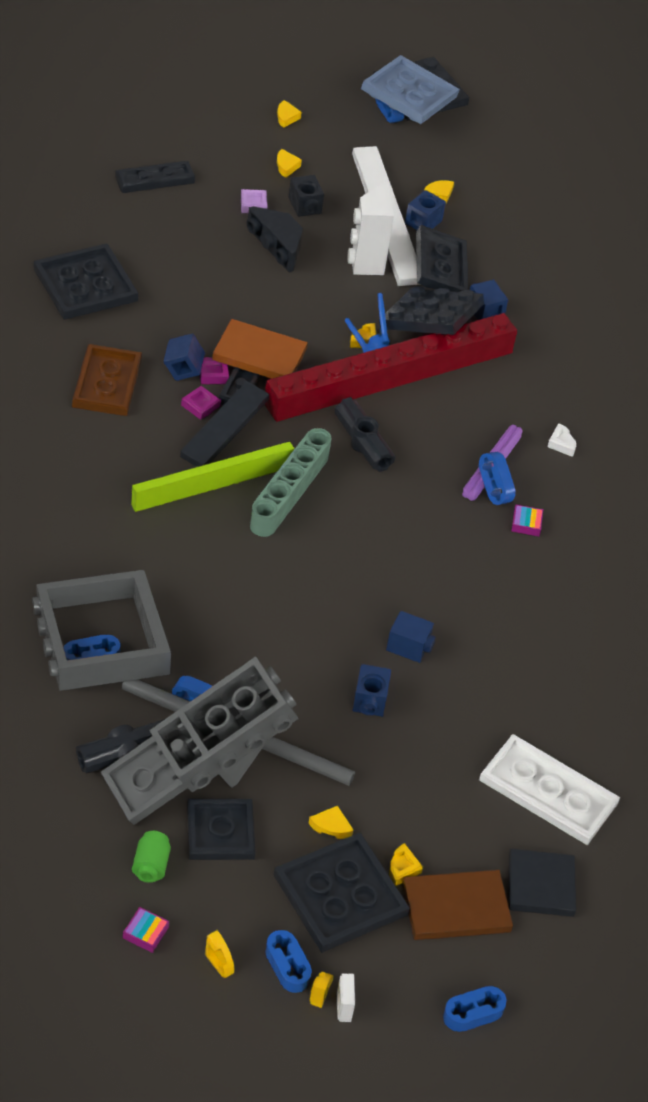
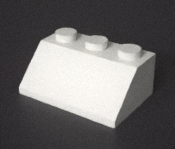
M382 182L360 197L359 208L354 209L353 220L356 228L351 229V244H353V248L348 249V264H352L353 274L384 275L394 218L389 182Z

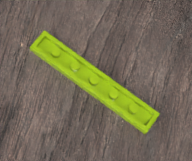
M286 442L132 485L131 505L134 511L137 512L275 473L294 451V447L291 442Z

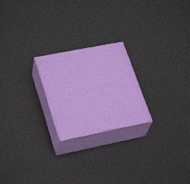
M241 189V213H248L249 207L252 206L267 209V191Z

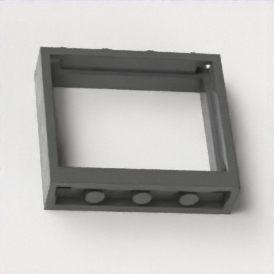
M144 570L36 584L37 597H32L33 613L40 616V618H37L38 632L40 636H45V639H43L45 657H51V660H49L50 676H56L59 691L170 675L171 651ZM134 598L149 649L74 660L66 659L53 608Z

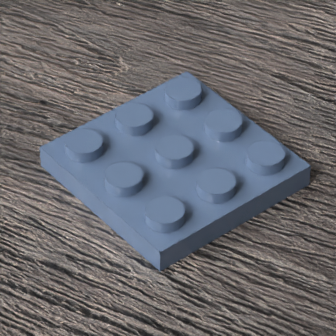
M401 55L364 80L361 88L369 93L371 97L379 99L389 105L390 108L403 113L412 121L420 124L454 100L460 90Z

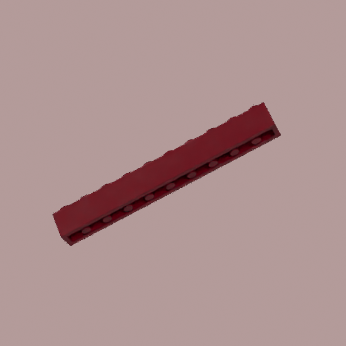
M502 313L464 324L454 335L431 333L269 379L266 381L265 392L269 393V400L265 406L274 420L278 422L340 404L346 398L351 397L354 400L508 355L513 352L517 329L506 314Z

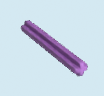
M515 424L510 425L491 452H500L506 459L522 437V428L517 427ZM479 468L463 488V497L468 498L470 501L476 500L485 487Z

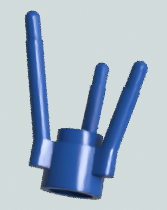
M382 293L377 295L381 329L379 328L380 334L370 337L368 344H366L349 318L345 319V323L362 347L363 353L389 346L390 341L387 334Z

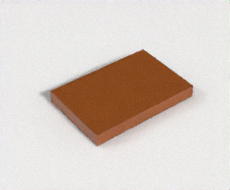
M231 319L213 352L212 360L273 379L296 372L307 350L308 342Z

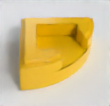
M284 100L278 106V123L285 128L301 119L302 112Z
M281 149L277 155L279 173L287 178L301 167L302 160Z
M446 180L435 181L427 185L424 191L427 190L447 203L454 188V182Z
M375 323L365 324L358 330L366 344L369 343L370 337L376 335ZM352 334L350 348H362Z
M338 806L309 817V825L318 833L323 832L336 836L337 839H344L353 835V828Z
M405 843L396 849L390 862L389 875L395 886L402 884L404 877L421 874L423 866Z
M216 930L207 935L205 955L225 979L234 973V963L223 937Z
M321 972L315 978L309 1000L311 1001L310 1004L322 1008L333 981L332 974Z

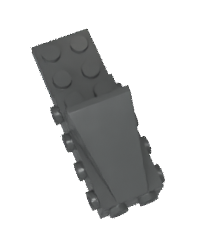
M255 656L150 729L152 737L101 771L122 810L133 825L188 788L191 792L207 786L218 774L233 788L238 784L265 743L277 733H282L289 729L292 723L299 719L292 709L297 705L287 689L282 692L280 691L277 684L281 682V679L271 665L265 669Z

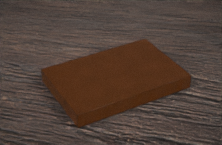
M88 344L73 396L72 408L127 416L142 360V352Z
M500 870L403 878L402 885L406 903L410 908L409 919L414 940L508 933L512 931L513 924Z

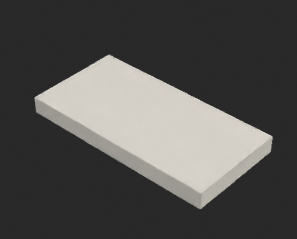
M514 734L511 735L483 770L479 779L481 782L586 845L595 836L620 799L619 796Z

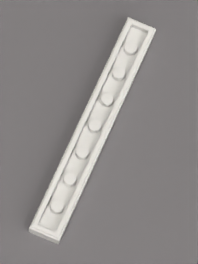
M377 146L353 148L352 156L365 193H368L384 181L389 182L394 218L387 256L398 286L420 285L417 284V256Z

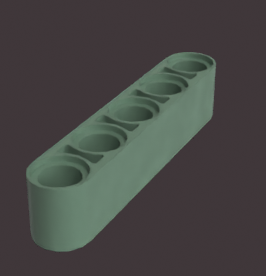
M314 428L307 432L254 501L250 521V529L254 534L261 537L272 535L327 463L332 439L328 431Z

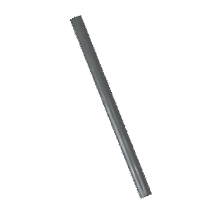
M138 679L123 681L122 690L174 712L190 702ZM275 737L270 738L262 748L267 752L347 786L351 785L355 776V771Z

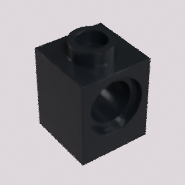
M308 175L291 178L289 199L297 216L321 214L324 193L316 176Z

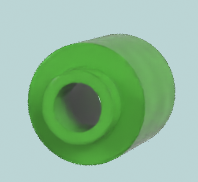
M148 831L139 839L132 871L143 882L152 883L162 879L165 875L171 846L169 838L164 833Z

